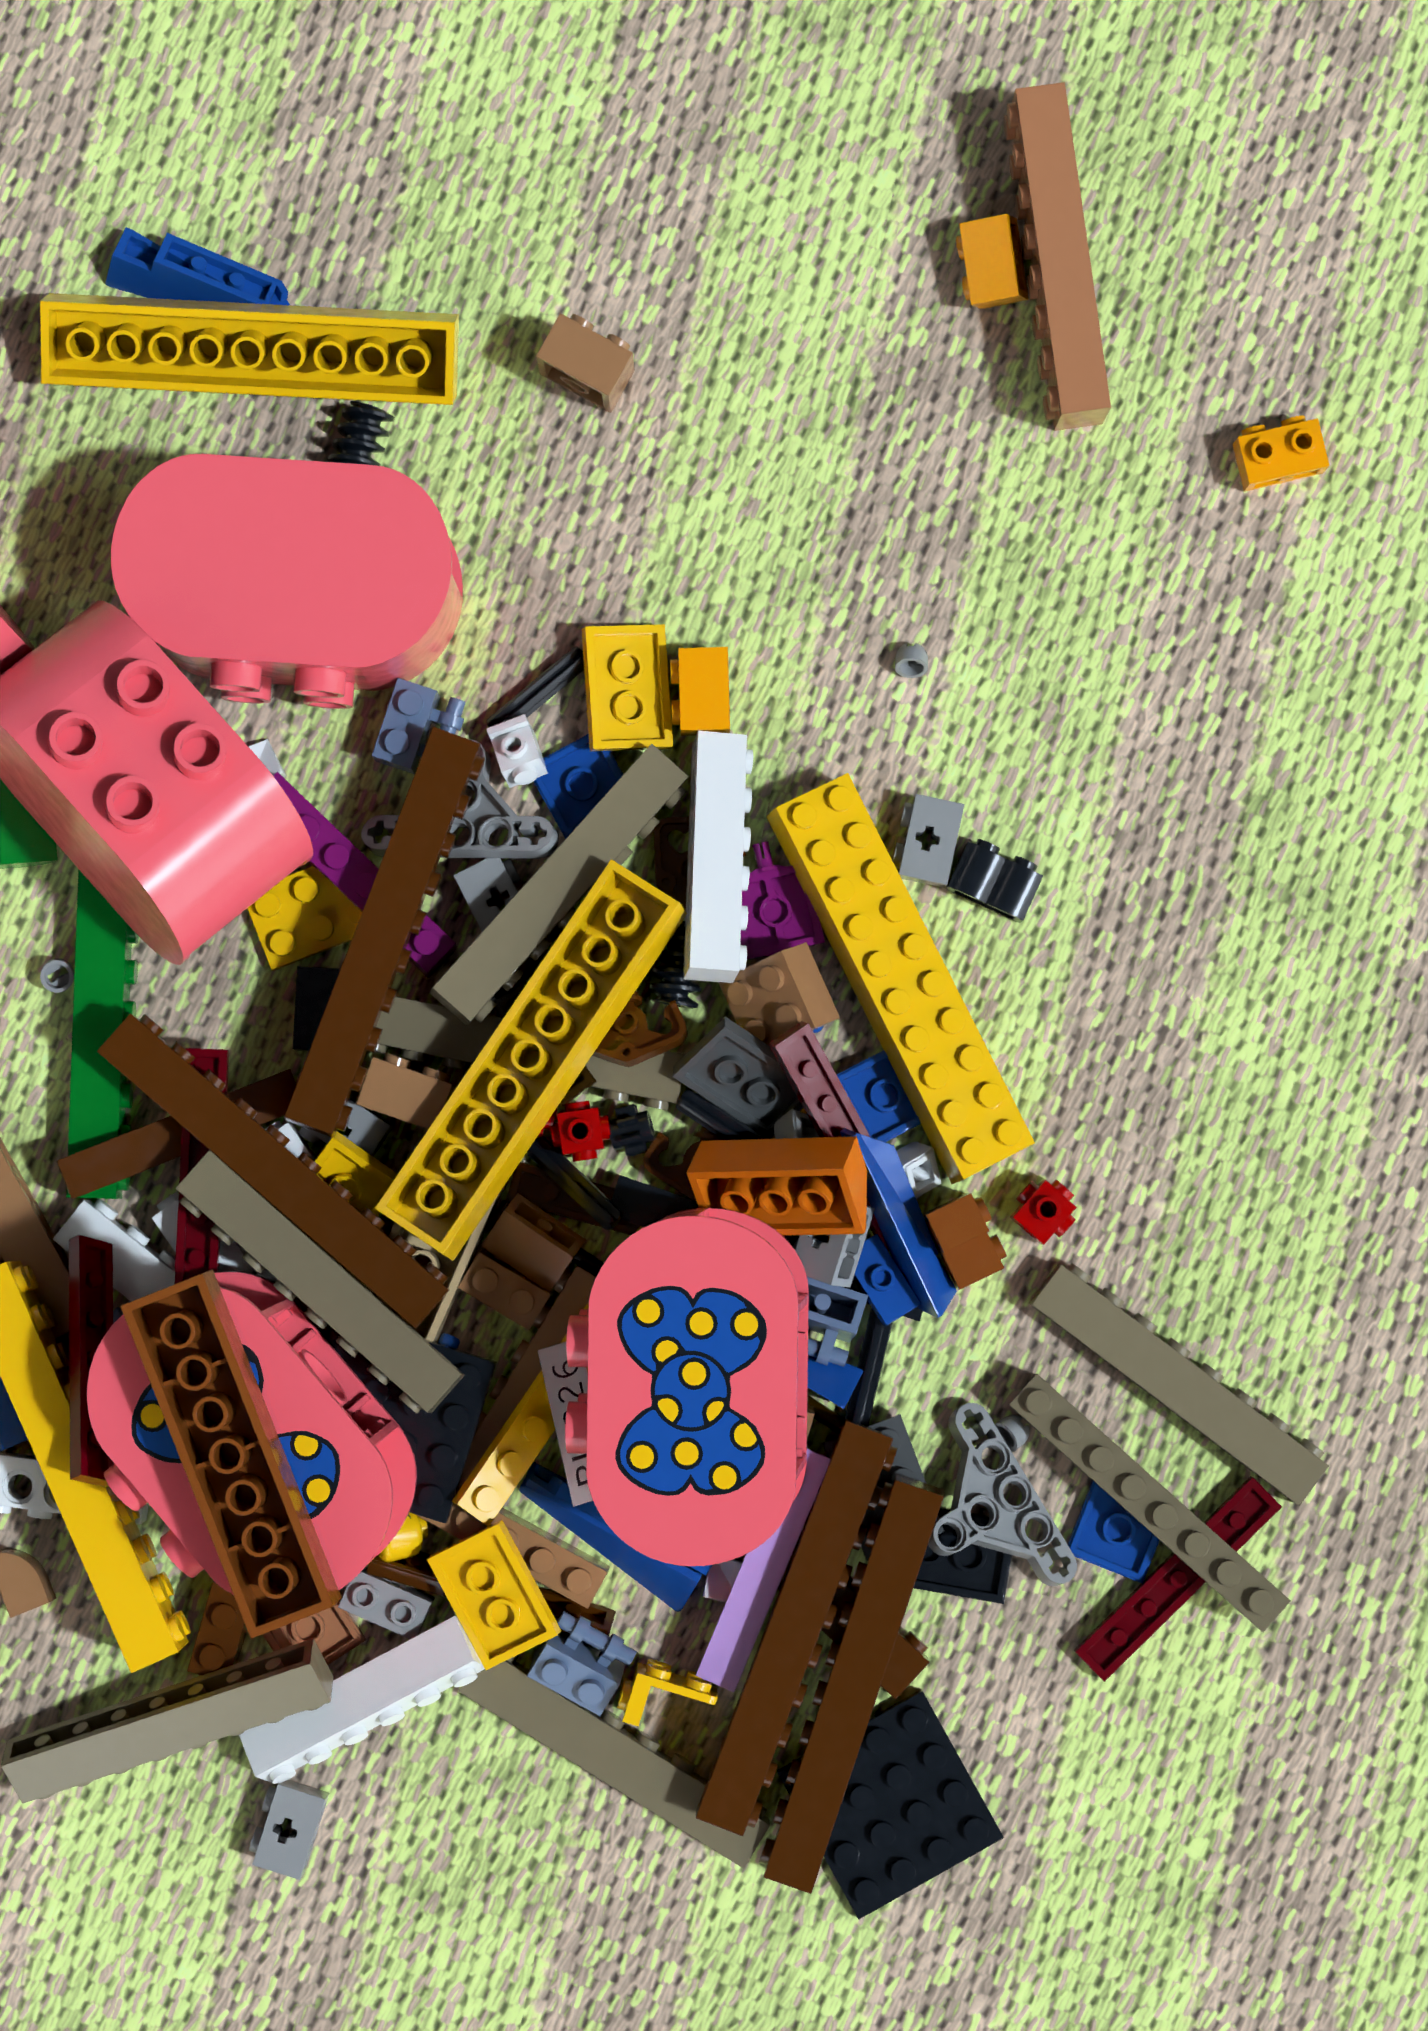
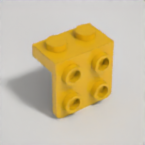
M648 1659L647 1664L637 1663L632 1680L624 1678L617 1701V1708L623 1710L622 1722L639 1727L651 1686L711 1705H716L718 1698L717 1687L713 1686L709 1681L695 1676L697 1672L688 1671L686 1677L672 1673L671 1665L658 1660Z

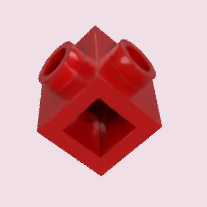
M589 1101L566 1104V1112L557 1113L558 1122L553 1123V1126H551L554 1148L562 1147L563 1155L572 1154L573 1162L596 1159V1150L605 1149L604 1140H611L608 1115L601 1116L598 1107L590 1108ZM577 1123H584L588 1128V1134L583 1139H577L573 1136L572 1129Z
M1056 1179L1052 1184L1047 1180H1042L1038 1185L1031 1181L1017 1196L1016 1200L1021 1204L1012 1213L1010 1218L1039 1244L1044 1245L1053 1234L1060 1238L1075 1222L1076 1219L1071 1214L1077 1207L1070 1202L1074 1195ZM1045 1201L1052 1208L1050 1215L1044 1217L1040 1212V1206Z

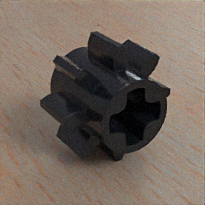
M634 1104L616 1108L617 1118L609 1120L610 1139L614 1150L625 1148L626 1156L645 1153L647 1151L646 1142L655 1140L654 1127L649 1111L646 1110L638 1113L637 1105Z

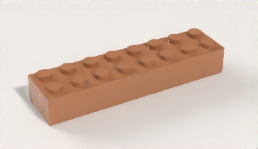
M1065 82L1015 89L1012 103H1007V115H1004L1003 122L1006 140H1013L1014 143L1012 145L1013 155H1009L1011 179H1019L1018 195H1015V209L1017 219H1024L1025 221L1024 235H1021L1020 242L1023 260L1030 259L1031 263L1029 267L1030 275H1026V285L1029 300L1036 299L1035 315H1032V329L1034 339H1041L1042 341L1041 355H1038L1037 362L1040 380L1047 379L1048 383L1047 395L1043 396L1046 420L1053 419L1054 431L1102 425L1111 409Z

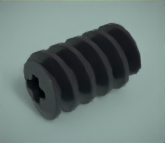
M350 401L349 403L354 407L342 409V416L348 422L340 423L337 426V432L344 438H336L332 443L333 448L340 454L329 455L327 461L380 466L381 464L371 457L372 453L385 452V448L376 442V438L389 437L390 435L380 424L381 422H394L395 417L378 407Z
M682 921L666 945L669 950L662 951L657 958L666 965L653 968L652 974L662 980V982L650 984L648 990L659 996V998L651 999V1001L670 1005L669 1002L675 1000L678 1007L693 1009L698 1008V1003L690 999L688 994L701 992L702 987L691 980L683 979L685 921Z

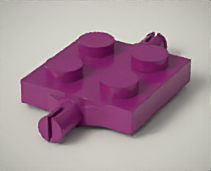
M769 841L761 843L764 859L762 858L759 843L753 844L752 848L757 869L750 873L748 890L742 891V905L748 906V923L746 931L741 930L740 945L747 946V960L769 957L807 942L809 947L824 944L825 940L820 919L806 892L804 893L795 875L796 872L793 866L773 865Z

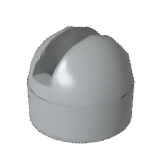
M907 643L901 646L895 657L896 672L906 678H918L926 674L928 671V655L924 647L919 643H915L914 646H908Z
M51 959L43 966L40 979L47 990L54 993L64 992L73 983L74 970L71 964L64 959ZM62 967L67 969L68 973L50 982L49 974Z
M1009 1415L995 1424L1011 1452L1024 1445L1030 1434L1029 1425L1024 1427L1020 1422L1023 1418L1018 1415Z

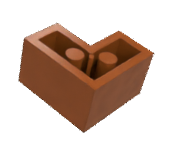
M965 1193L923 1213L930 1234L957 1289L965 1288L1004 1269L1001 1259L1007 1257L998 1236L989 1237L987 1233L989 1229L986 1222L992 1220L981 1197L974 1199L972 1193Z

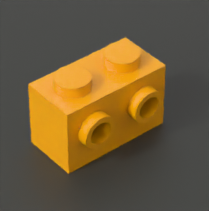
M1002 214L959 223L961 235L956 237V247L960 259L965 260L967 276L962 277V288L966 300H970L972 306L980 309L1029 300L1017 218L1008 214Z
M1300 415L1281 421L1282 427L1266 430L1265 425H1256L1242 430V436L1237 437L1233 443V449L1244 492L1323 474L1330 465L1318 418L1306 421L1305 416Z
M728 647L678 648L679 659L670 660L671 684H679L680 700H671L672 725H680L681 736L696 735L698 731L730 733Z

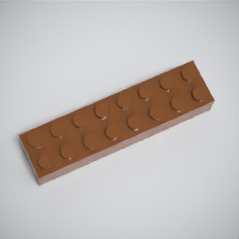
M207 1271L121 1305L123 1315L250 1638L252 1639L334 1607L342 1598L214 1271Z

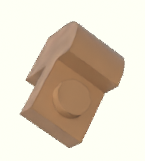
M0 1550V1593L10 1618L56 1599L48 1575L36 1558L21 1550Z

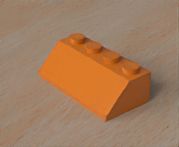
M857 1136L701 1141L686 1172L699 1208H722L738 1211L765 1222L781 1235L864 1234L866 1231L867 1168Z

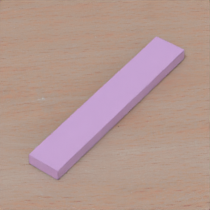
M807 1448L806 1473L801 1489L792 1503L786 1518L775 1533L759 1547L746 1554L695 1676L735 1692L824 1479L830 1457Z

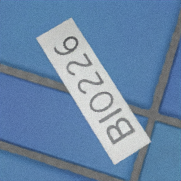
M566 1342L538 1350V1355L571 1501L574 1507L593 1501L586 1477L587 1454L567 1453L565 1441L568 1402H578L579 1393H587L588 1373L586 1367H568Z

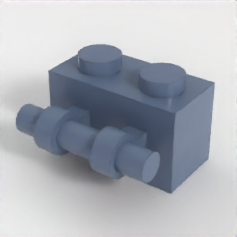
M397 678L372 753L373 759L376 762L415 774L426 746L425 742L431 724L441 725L440 729L453 734L456 733V730L461 731L464 718L461 715L466 702L450 697L446 711L437 710L440 700L437 690Z
M807 1277L809 1286V1330L823 1334L821 1342L808 1338V1355L815 1357V1362L827 1366L828 1362L844 1367L849 1351L834 1347L836 1339L850 1343L857 1335L868 1295Z
M563 1611L557 1623L560 1629L568 1632V1634L560 1632L557 1636L539 1644L534 1652L527 1677L601 1716L621 1683L625 1664L629 1666L632 1663L637 1651L624 1645V1639L615 1634L608 1636L590 1626L591 1621L581 1615L576 1618Z

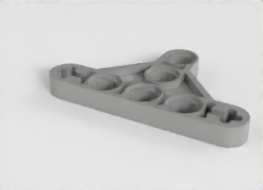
M480 744V756L485 758L484 765L478 780L470 779L466 790L469 789L475 792L474 800L468 805L462 820L455 817L450 833H453L458 828H468L469 837L462 845H453L448 858L539 859L551 855L559 842L557 831L544 817L517 816L488 783L491 758ZM399 815L374 816L364 824L361 832L362 840L376 856L384 857L391 836H384L381 843L376 841L375 836L382 835L383 829H386L392 835ZM498 828L508 829L509 835L503 844L499 846L489 844V837L494 830ZM518 830L522 833L524 837H519ZM542 830L546 837L539 838L538 844L534 845L530 838L527 837H536L538 831Z
M967 1403L956 1408L949 1418L950 1432L962 1451L951 1510L936 1520L928 1543L929 1547L940 1556H948L961 1551L970 1544L1027 1559L1039 1580L1048 1586L1056 1587L1069 1582L1077 1571L1075 1556L990 1415L983 1406L977 1403ZM973 1416L977 1423L973 1425V1429L965 1430L962 1423L966 1420V1417ZM986 1434L988 1440L974 1447L972 1442ZM986 1447L996 1450L999 1454L1000 1465L996 1470H991L983 1464L982 1452ZM1008 1483L1016 1485L1022 1493V1499L1018 1506H1012L1003 1496L1004 1487ZM981 1504L988 1510L989 1522L986 1526H979L972 1520L971 1509L973 1505ZM1029 1519H1034L1042 1525L1043 1537L1039 1542L1030 1540L1026 1535L1025 1525ZM942 1524L951 1526L957 1534V1541L953 1547H946L939 1541L938 1530ZM1051 1542L1053 1548L1039 1555L1037 1549L1047 1546ZM1060 1559L1063 1566L1059 1569V1572L1052 1574L1049 1567L1053 1564V1561Z

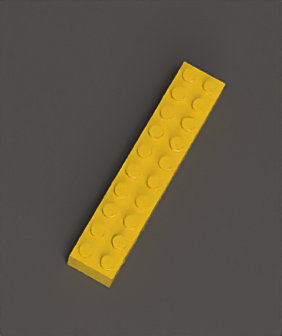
M49 293L40 301L41 384L453 405L457 397L459 314Z
M846 773L775 807L766 818L790 865L793 866L796 872L795 875L804 893L806 892L820 919L821 927L883 1050L886 1052L916 1115L919 1117L921 1125L951 1184L962 1181L1035 1144L849 774Z
M611 859L375 1207L377 1211L452 1261L455 1260L686 917L687 913L680 902Z
M20 1260L4 1262L0 1264V1377L131 1673H134L178 1653L189 1642L186 1635L190 1634L191 1630L184 1613L181 1610L175 1612L169 1597L174 1595L166 1573H158L152 1558L157 1556L151 1538L147 1533L141 1535L135 1522L136 1519L140 1518L139 1511H134L126 1506L115 1495L109 1485L102 1487L70 1480L69 1369L67 1367L69 1366V1352L62 1341L57 1343L50 1328L55 1326V1321L46 1303L40 1305L34 1293V1289L38 1288V1283L30 1266L26 1265L23 1267Z

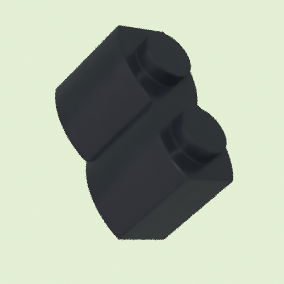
M977 839L976 844L967 842L945 889L1010 920L1021 923L1043 878V875L1035 872L1037 865L1018 856H1015L1013 861L998 855L999 847L982 839Z

